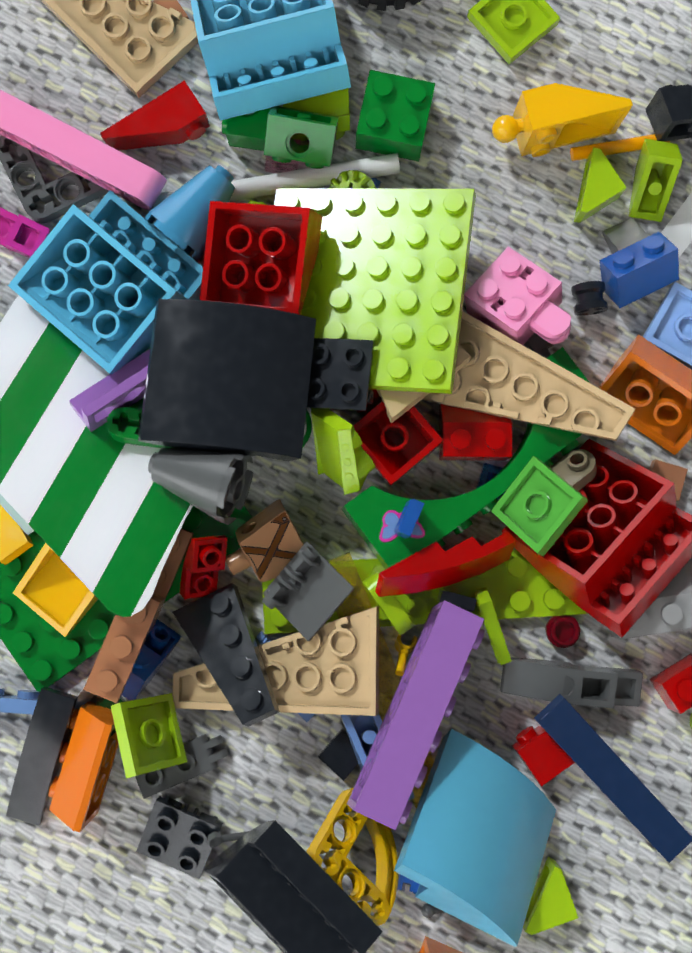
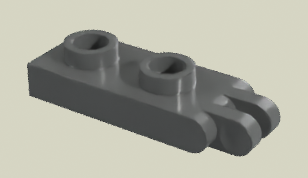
M206 734L189 740L183 743L187 757L186 763L135 776L143 798L155 795L219 767L217 760L228 756V751L224 748L213 753L212 747L224 742L222 736L219 735L208 740Z

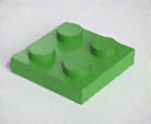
M533 456L491 512L537 554L544 556L588 502V499L544 462Z

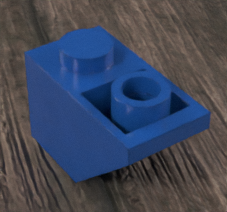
M158 619L145 639L122 693L130 701L136 700L182 637Z

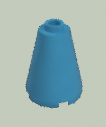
M209 165L149 211L144 219L151 224L155 221L153 225L188 255L193 251L194 253L191 257L198 263L205 252L210 201L229 202L235 190L231 183L234 177L220 165L215 169Z

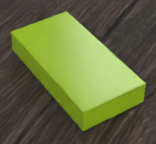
M487 587L475 590L476 593L474 595L477 599L481 616L484 619L483 622L497 663L503 665L512 662Z

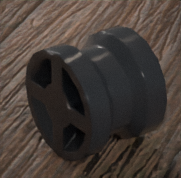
M588 281L571 287L572 295L576 298V305L573 307L575 315H595L608 310V303L603 299V293L606 290L605 282Z

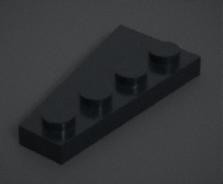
M230 583L172 612L242 725L249 727L280 712L236 585Z

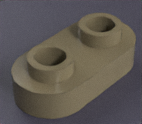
M582 449L570 451L550 466L554 472L577 491L592 481L597 474L595 457L589 451Z

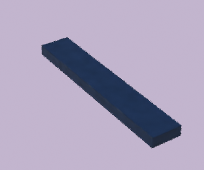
M561 694L555 697L534 717L669 863L692 842V836Z

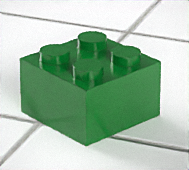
M370 70L356 131L355 149L384 155L397 153L398 158L419 162L435 83Z

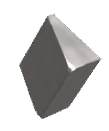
M633 218L602 231L612 254L648 237Z

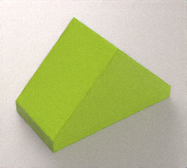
M594 147L586 159L574 222L577 223L583 222L616 201L627 188L599 148Z
M550 857L547 858L534 887L523 925L524 931L530 935L579 918L563 872L557 862Z

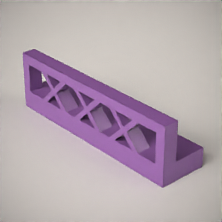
M150 349L125 364L117 372L108 375L69 400L73 410L91 432L106 423L108 415L114 409L119 407L129 408L144 398Z

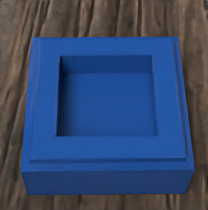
M414 498L407 501L394 529V534L405 539L411 537L425 503Z

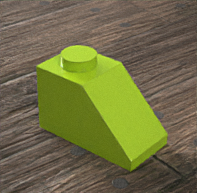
M651 139L644 140L635 168L629 217L657 222L662 221L683 161L678 144Z

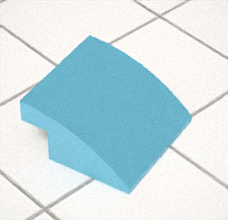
M190 0L198 43L209 75L212 95L220 121L351 87L348 65L340 42L332 0Z
M109 190L89 216L73 204L8 286L109 374H113L151 347L157 300L200 299L203 267L114 192Z
M451 729L442 738L394 871L419 883L416 898L516 947L519 943L556 809L544 793L514 766L476 741Z

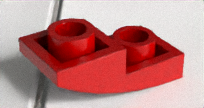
M225 535L191 539L186 552L179 594L184 599L204 597L217 590L218 571L225 570L227 537Z

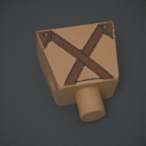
M280 499L274 501L236 530V537L241 549L226 556L225 561L233 576L249 567H252L260 582L274 579L280 574L304 545Z

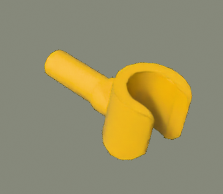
M399 634L395 640L394 646L399 655L395 671L397 676H403L407 657L417 643L415 635L409 646L401 642Z

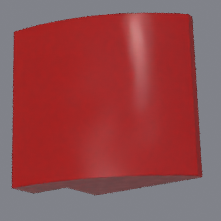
M588 439L579 449L587 450L593 454L596 461L597 474L592 481L578 491L588 499V502L544 556L537 554L508 526L502 530V534L508 531L517 540L515 549L538 572L582 610L623 638L692 558V515L677 508L675 483Z

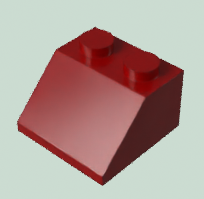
M382 401L353 426L363 442L361 445L362 449L369 455L377 471L390 486L413 469L444 441L414 406L391 423L387 415V409Z
M439 404V435L444 440L439 445V460L506 461L512 457L511 419Z

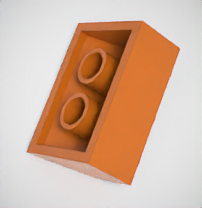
M638 334L620 356L599 388L635 408V412L628 424L673 455H676L692 438V370Z
M91 701L82 705L80 709H75L71 717L69 729L73 730L70 742H66L61 750L59 763L63 764L60 775L55 776L48 793V796L52 797L49 810L76 832H81L99 812L119 746L117 734L115 733L110 737L111 732L115 729L111 709L95 705L96 703Z

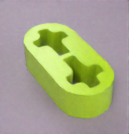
M375 572L362 581V583L401 636L415 625L394 595L379 597L376 594L375 590L379 574Z

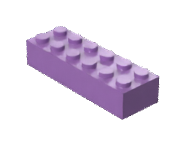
M445 600L431 608L347 802V805L352 810L396 830L399 823L404 824L412 808V802L408 801L414 787L419 788L427 772V767L423 765L429 751L435 752L440 742L442 732L438 728L443 716L448 718L454 709L457 698L452 695L458 682L462 684L471 667V664L467 662L472 649H478L484 637L485 630L481 629L484 621L483 618Z

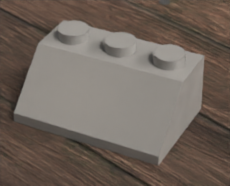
M692 558L623 638L611 631V637L629 639L691 629Z

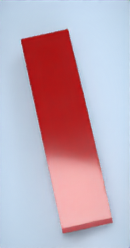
M507 531L481 546L472 536L447 551H444L436 541L380 572L375 592L379 597L412 594L449 586L480 575L508 561L517 540Z

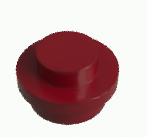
M571 615L552 616L546 624V637L556 647H571L579 639V623Z

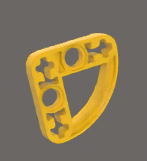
M350 788L340 793L306 852L321 868L322 862L326 865L322 869L342 890V879L344 875L349 876L353 889L348 896L377 926H380L387 921L397 892L398 873L394 871L398 860L396 845L391 828L356 811H352L347 805L353 788ZM336 822H339L345 831L342 842L334 834ZM364 824L369 831L375 851V885L347 858ZM326 853L323 859L319 856L320 854Z

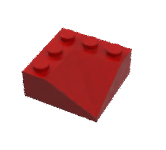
M210 201L200 300L244 304L301 315L319 251L322 215L309 207Z

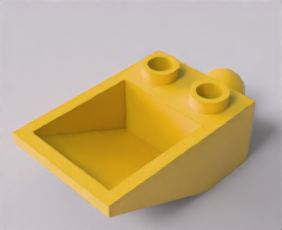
M553 83L522 91L513 116L502 115L498 117L492 125V134L501 143H508L516 138L521 156L531 154L532 157H540L549 153L553 148L616 133L633 104L629 98Z
M46 543L13 591L14 595L64 637L70 634L98 600Z

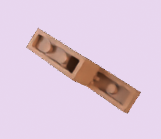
M181 528L162 569L154 593L144 609L130 617L115 615L83 690L114 703L119 702L145 639L157 621L194 533Z

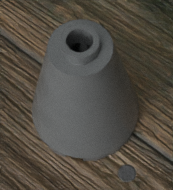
M164 447L158 453L155 452L151 456L148 471L151 473L153 482L215 520L229 525L236 519L231 516L234 509L242 510L247 499L253 478V471L247 470V462L253 463V458L248 454L239 452Z

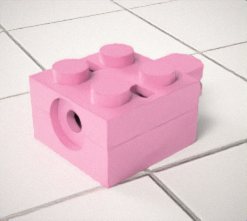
M509 246L464 293L467 314L522 345L534 333L553 345L562 343L570 334L571 316L558 307L562 303V282Z

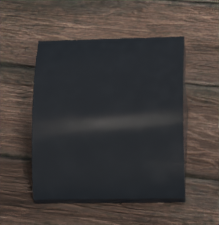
M183 299L157 300L138 441L180 449L239 452L248 454L251 457L261 456L288 462L301 459L316 319L295 313L244 304Z
M276 820L263 823L242 836L204 869L215 883L283 953H352L353 951L355 953H366L383 932Z

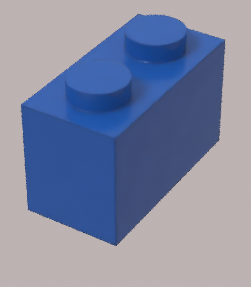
M660 231L599 260L601 280L605 282L606 287L604 292L619 308L679 280L678 248Z

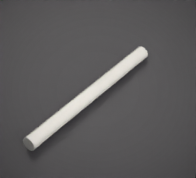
M394 153L334 163L330 167L324 166L321 169L304 168L233 180L231 183L235 190L229 202L274 195L277 189H309L327 186L331 184L333 178L337 179L341 172L348 170L361 171L370 178L399 174L398 155ZM176 190L161 192L154 204V207L160 204L163 200L169 197Z

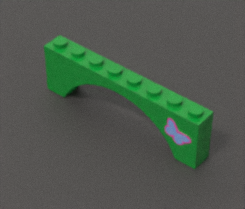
M563 347L546 358L589 382ZM527 422L523 438L516 452L502 470L487 483L468 493L437 500H418L425 504L411 537L406 539L394 534V529L406 502L410 500L409 498L384 492L371 485L345 504L341 510L386 570L436 541L443 547L446 544L442 539L452 531L457 536L473 524L470 517L478 511L485 515L493 509L498 502L497 497L507 491L533 456L550 467L554 464L550 458L559 451L563 456L572 451L580 444L577 438L582 434Z

